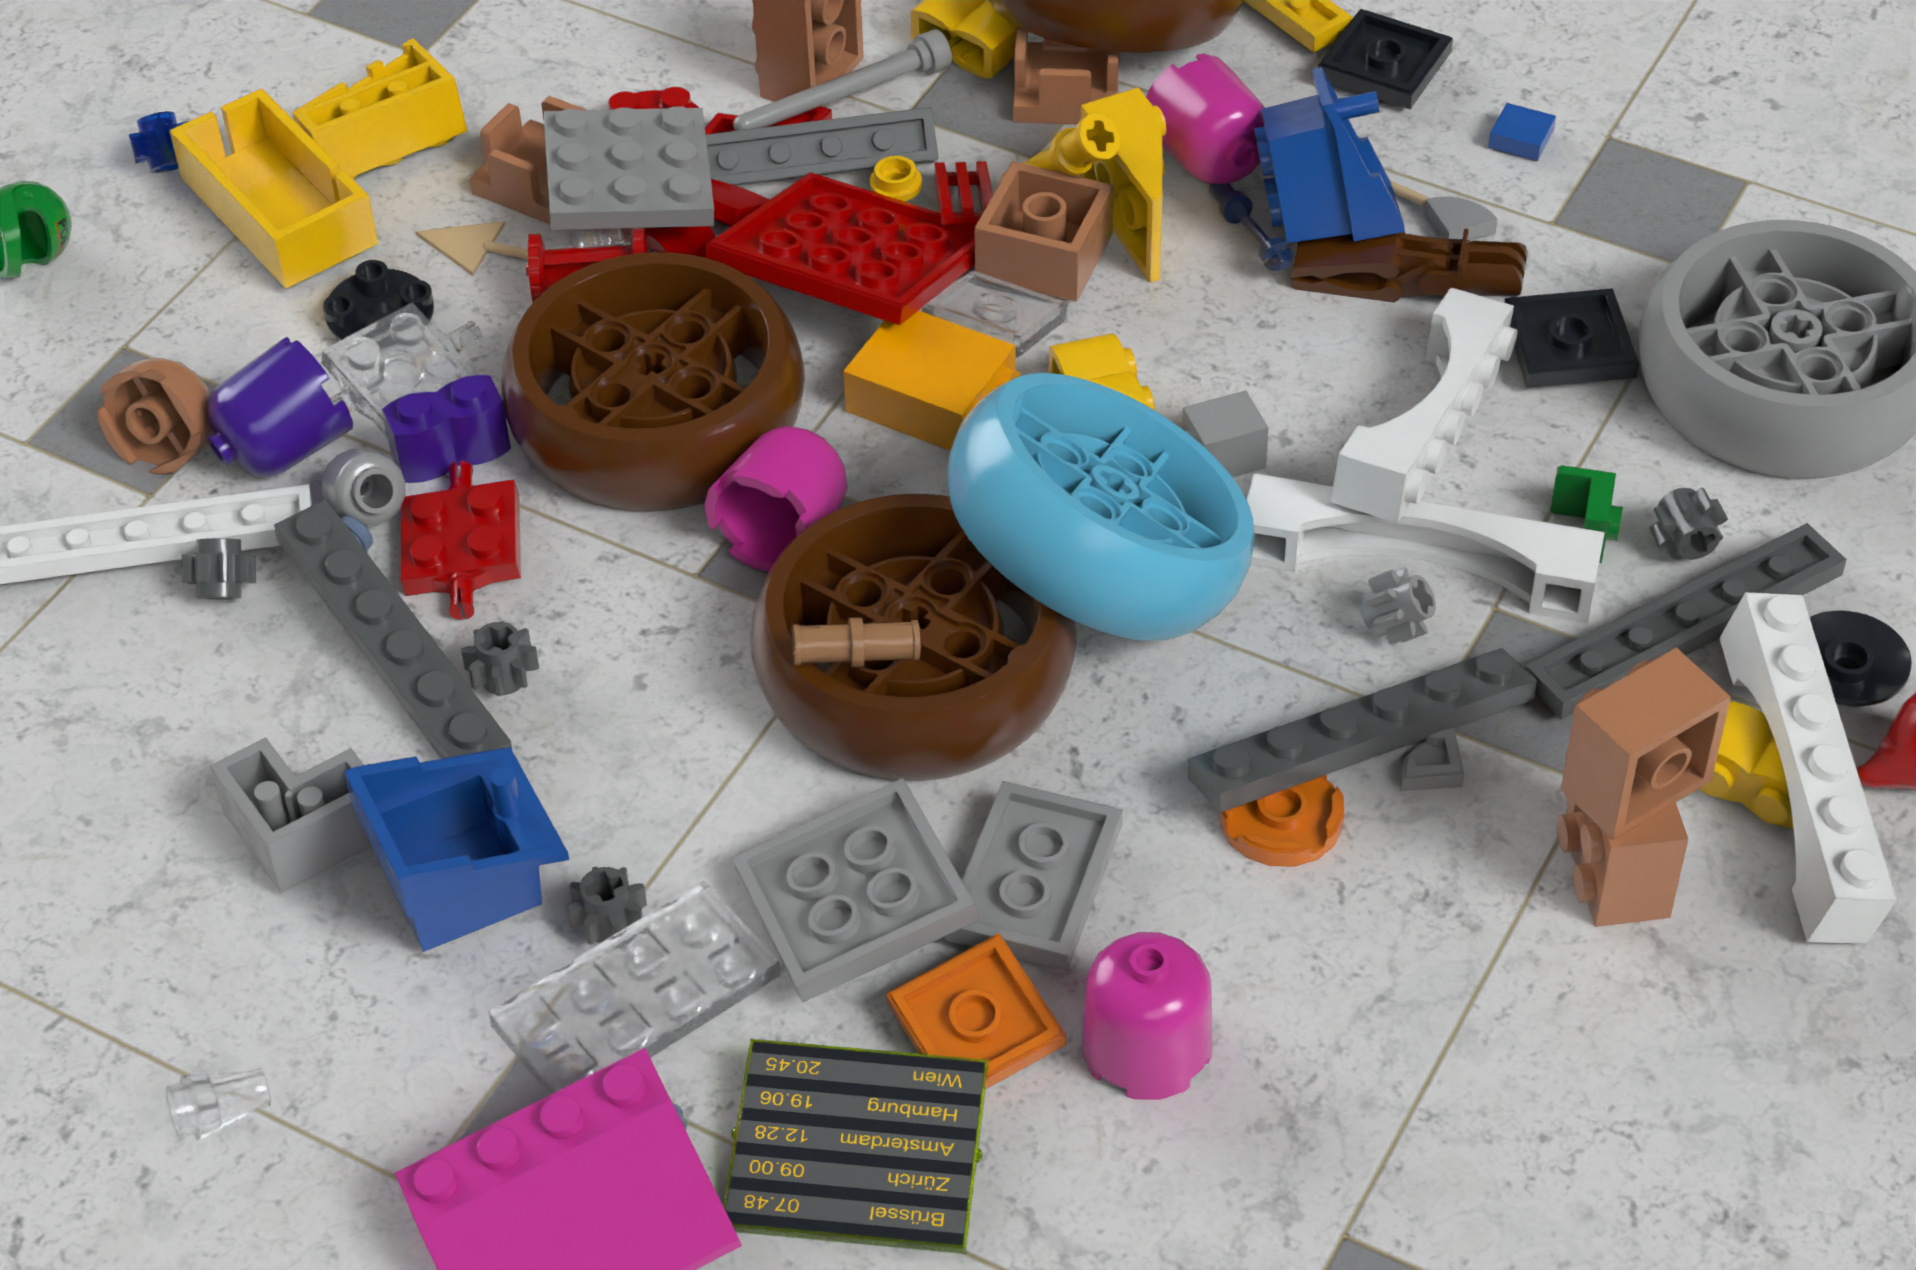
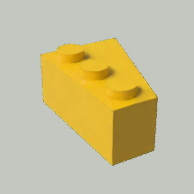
M414 38L401 45L403 54L385 66L380 60H376L366 66L368 76L351 87L347 88V84L340 82L292 112L294 121L339 165L340 172L345 171L353 180L361 173L379 166L396 164L409 154L427 147L442 146L449 142L452 137L468 132L455 77Z

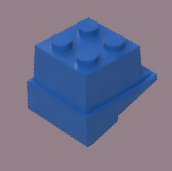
M1322 67L1312 69L1316 95L1261 109L1264 126L1254 128L1263 176H1274L1263 179L1272 226L1283 225L1287 243L1352 234L1353 241L1355 242L1405 232L1404 222L1391 182L1368 137L1358 138L1349 120L1350 118L1380 113L1376 91L1338 99Z
M511 747L426 762H419L418 758L414 756L356 766L344 771L353 810L423 952L542 905L539 866L569 860L567 849Z

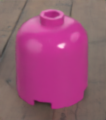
M1202 53L1195 56L1198 61L1189 62L1179 69L1174 64L1168 66L1152 83L1146 96L1152 106L1157 105L1161 109L1165 118L1166 134L1162 136V148L1191 175L1203 183H1233L1251 174L1261 164L1254 128L1264 126L1261 109L1265 108V106L1219 57Z
M792 426L770 429L752 443L709 488L704 504L707 523L711 530H715L719 526L723 535L733 544L729 553L734 558L754 569L769 572L779 555L797 536L821 518L841 508L848 489L845 466L837 451L823 437L808 429Z
M1137 932L1114 940L1098 953L1086 978L1082 1026V1056L1093 1077L1097 1080H1101L1104 1077L1109 1083L1125 1088L1126 1097L1137 1100H1161L1185 1092L1190 1087V1079L1198 1074L1205 1064L1210 1062L1212 1058L1211 977L1200 954L1183 940L1161 932Z

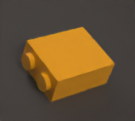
M922 311L916 312L901 325L884 320L843 371L846 412L951 451L960 424L973 407L999 385L1020 376V372L1016 370V345Z

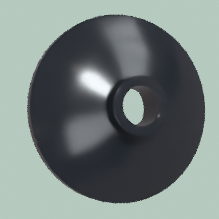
M1827 611L1809 617L1836 704L1855 707L1871 706L1893 698L1904 688L1911 671V655L1903 638L1889 625L1872 616L1853 611Z

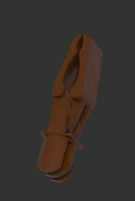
M1464 229L1463 239L1432 238L1400 232L1354 242L1352 234L1299 241L1290 280L1295 290L1393 303L1398 301L1400 297L1446 295L1450 288L1479 296L1517 297L1521 295L1528 251L1526 245L1519 242L1469 240L1468 229Z

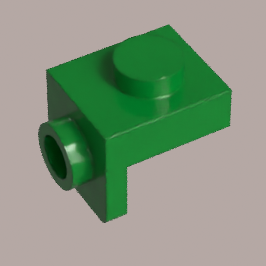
M1560 465L1556 471L1550 510L1554 514L1584 518L1583 529L1604 532L1599 563H1602L1606 540L1618 541L1623 507L1612 505L1616 473Z

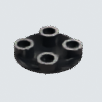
M368 260L357 266L355 275L345 279L333 289L323 302V310L327 326L336 338L356 348L382 350L403 345L420 335L432 319L434 301L432 289L426 281L420 280L416 276L404 271L388 269L387 265L382 261Z

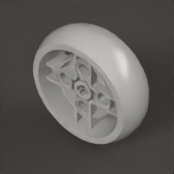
M1799 220L1749 222L1717 231L1690 246L1672 261L1651 290L1640 319L1638 333L1639 360L1646 386L1652 400L1672 427L1687 441L1712 457L1732 466L1768 476L1799 479L1825 478L1855 472L1871 466L1893 454L1916 434V271L1898 255L1884 246L1851 231L1815 222ZM1716 312L1711 324L1689 328L1700 319ZM1887 367L1897 370L1889 378L1867 387L1875 370Z

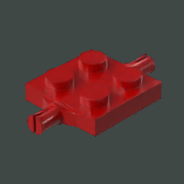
M460 461V471L457 462L452 463L449 467L450 488L448 490L405 496L401 505L400 581L405 595L411 596L430 592L450 594L449 614L457 620H463L462 608L466 619L474 615V590L494 582L521 578L520 500L515 479L472 486L473 467L468 462Z

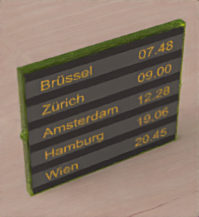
M750 1039L737 1124L731 1130V1138L734 1142L723 1207L735 1232L966 1254L977 1163L981 1162L983 1157L979 1145L989 1060Z

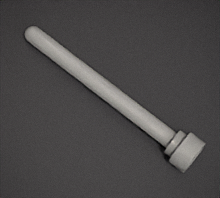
M937 29L914 37L913 42L908 45L905 52L737 116L734 120V129L739 131L768 127L913 70L917 73L924 72L928 75L936 73L951 65L952 53L945 36Z

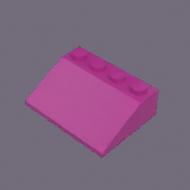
M646 1048L395 1172L417 1228L437 1270H696L742 1246Z

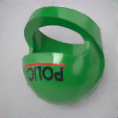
M17 181L0 187L1 278L20 277L22 264L36 263L47 265L63 253L69 243L72 228L69 210L62 197L48 186L34 181Z

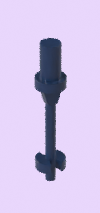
M1230 183L1210 184L1209 192L1220 204L1219 211L1223 218L1231 224L1241 223L1261 245L1259 257L1262 261L1267 260L1263 265L1270 271L1287 269L1293 252L1289 248L1283 250L1288 245L1283 238L1275 237L1269 239L1252 219L1250 214L1253 204L1250 198L1244 192L1236 191Z

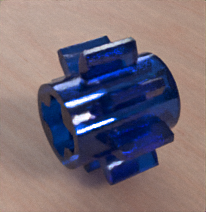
M172 111L153 113L139 118L136 121L139 132L128 135L136 164L147 161L151 173H164L179 169L169 130L189 121L177 123L175 112Z

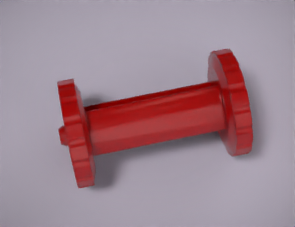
M633 228L631 245L545 249L540 233L529 234L526 275L529 276L532 302L562 278L588 265L619 256L648 253L645 228Z

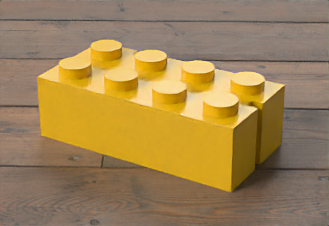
M262 88L221 107L231 149V155L227 157L217 117L212 111L169 130L182 180L285 289L378 244L369 195L345 171L340 172L339 165Z

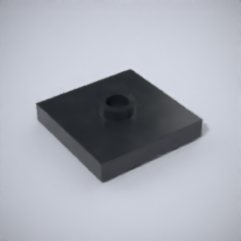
M1360 9L1318 64V68L1322 67L1330 84L1360 94L1376 91L1379 100L1411 110L1452 52L1453 38Z
M1613 288L1505 298L1504 303L1514 305L1510 327L1517 329L1514 349L1527 388L1637 378L1639 362Z

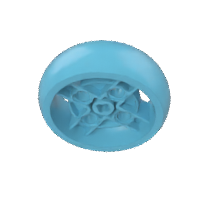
M1033 373L1019 376L996 387L973 407L960 424L950 451L947 476L953 512L969 540L990 564L1037 601L1076 622L1101 632L1134 640L1163 641L1196 631L1217 617L1238 594L1250 568L1254 547V524L1248 502L1238 484L1222 464L1191 435L1163 415L1129 396L1085 379L1054 373Z

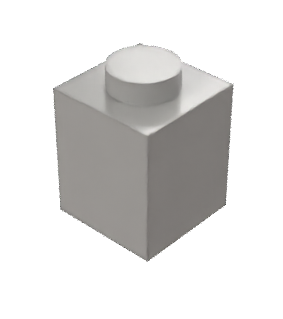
M1246 390L1183 407L1182 429L1205 447L1232 477L1266 468L1269 427Z

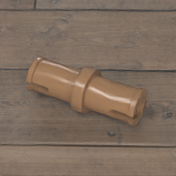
M859 617L849 618L848 624L811 626L796 624L792 628L794 665H801V663L850 662L851 668L864 667V661L920 660L921 644L918 620L863 624L862 618Z

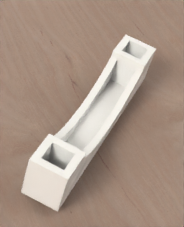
M1455 288L1449 289L1433 313L1425 357L1426 361L1436 364L1441 380L1425 399L1404 414L1371 428L1361 425L1356 427L1338 454L1331 503L1395 523L1399 522L1410 503H1420L1427 486L1429 472L1438 474L1446 455L1447 444L1456 445L1464 426L1465 416L1473 417L1478 409L1483 387L1490 389L1493 386L1498 374L1500 360L1508 361L1511 357L1517 339V329L1510 327L1514 305Z
M1256 473L1253 475L1247 496L1254 524V547L1250 565L1295 573L1297 564L1336 556L1385 555L1420 559L1461 569L1496 583L1529 603V613L1582 623H1588L1604 532L1422 501L1419 504L1410 503L1399 522L1395 523L1331 503L1333 486Z
M1745 592L1720 636V642L1733 686L1747 687L1753 694L1768 721L1779 751L1790 798L1795 837L1796 882L1791 889L1806 941L1867 944L1896 903L1897 898L1803 595Z

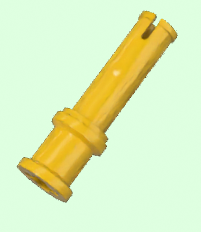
M1090 113L1078 122L1076 128H1065L1057 133L1049 148L1039 152L1022 164L1061 172L1071 176H1079L1090 170L1095 161H1107L1117 154L1121 142L1120 133L1114 121L1107 115Z

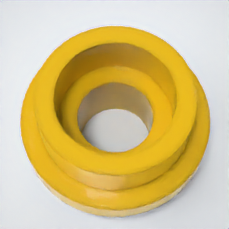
M889 156L881 159L875 165L874 171L870 176V190L872 192L904 202L916 197L922 189L921 173L916 169L915 163L907 157Z

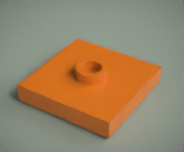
M1000 933L886 993L887 1005L920 1057L985 1062L983 1091L1067 1045L1065 1032Z

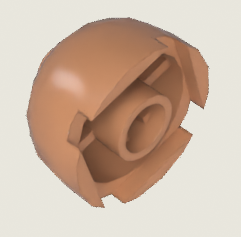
M165 358L139 360L124 367L102 385L99 394L104 392V405L97 410L98 422L107 442L123 460L131 465L137 460L157 465L148 471L149 473L160 475L176 472L199 454L208 443L207 437L211 435L212 428L208 421L207 403L211 394L206 384L196 372L181 362Z

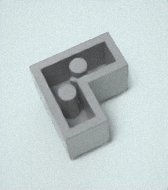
M266 737L210 765L223 813L280 893L371 846L353 810L344 771L364 765L352 748L297 776H294Z

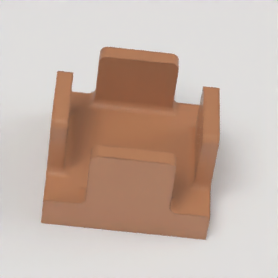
M1018 27L1015 48L1013 122L1077 125L1081 120V105L1118 94L1120 52L1083 48L1044 38L1043 42H1028V32Z
M548 96L541 103L543 120L544 111L586 110L552 96ZM508 103L481 129L480 135L484 164L470 177L472 194L550 224L544 124L529 119L522 126L519 107Z

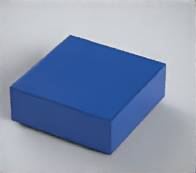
M1506 103L1490 132L1488 147L1538 161L1554 131L1556 116Z

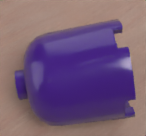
M285 337L212 391L207 403V416L214 433L207 437V441L215 455L224 465L227 466L235 461L246 473L256 477H273L285 472L352 430L353 420L345 401L341 400L333 405L321 384L329 380L330 377L315 357L298 340L291 343L290 339Z

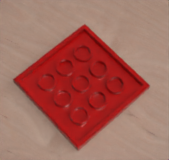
M809 172L707 243L705 258L726 264L745 275L901 325L975 265L976 225L944 226V224L941 225L939 212Z

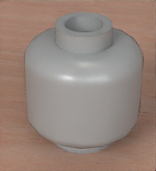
M349 449L336 455L327 465L322 476V495L324 500L328 501L340 518L351 516L365 526H376L390 520L400 510L405 498L406 482L401 469L390 457L367 449Z

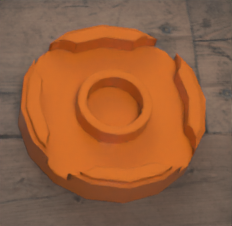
M1326 774L1221 812L1220 827L1229 844L1246 858L1268 866L1296 867L1318 860L1335 846L1343 830L1344 796L1338 786L1335 789L1333 784L1327 780Z

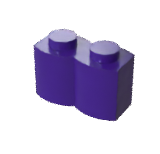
M490 375L465 376L446 384L437 392L407 394L382 408L391 456L401 469L406 483H420L439 478L449 473V467L454 462H457L458 466H460V461L468 462L472 466L487 463L501 457L511 449L503 400Z

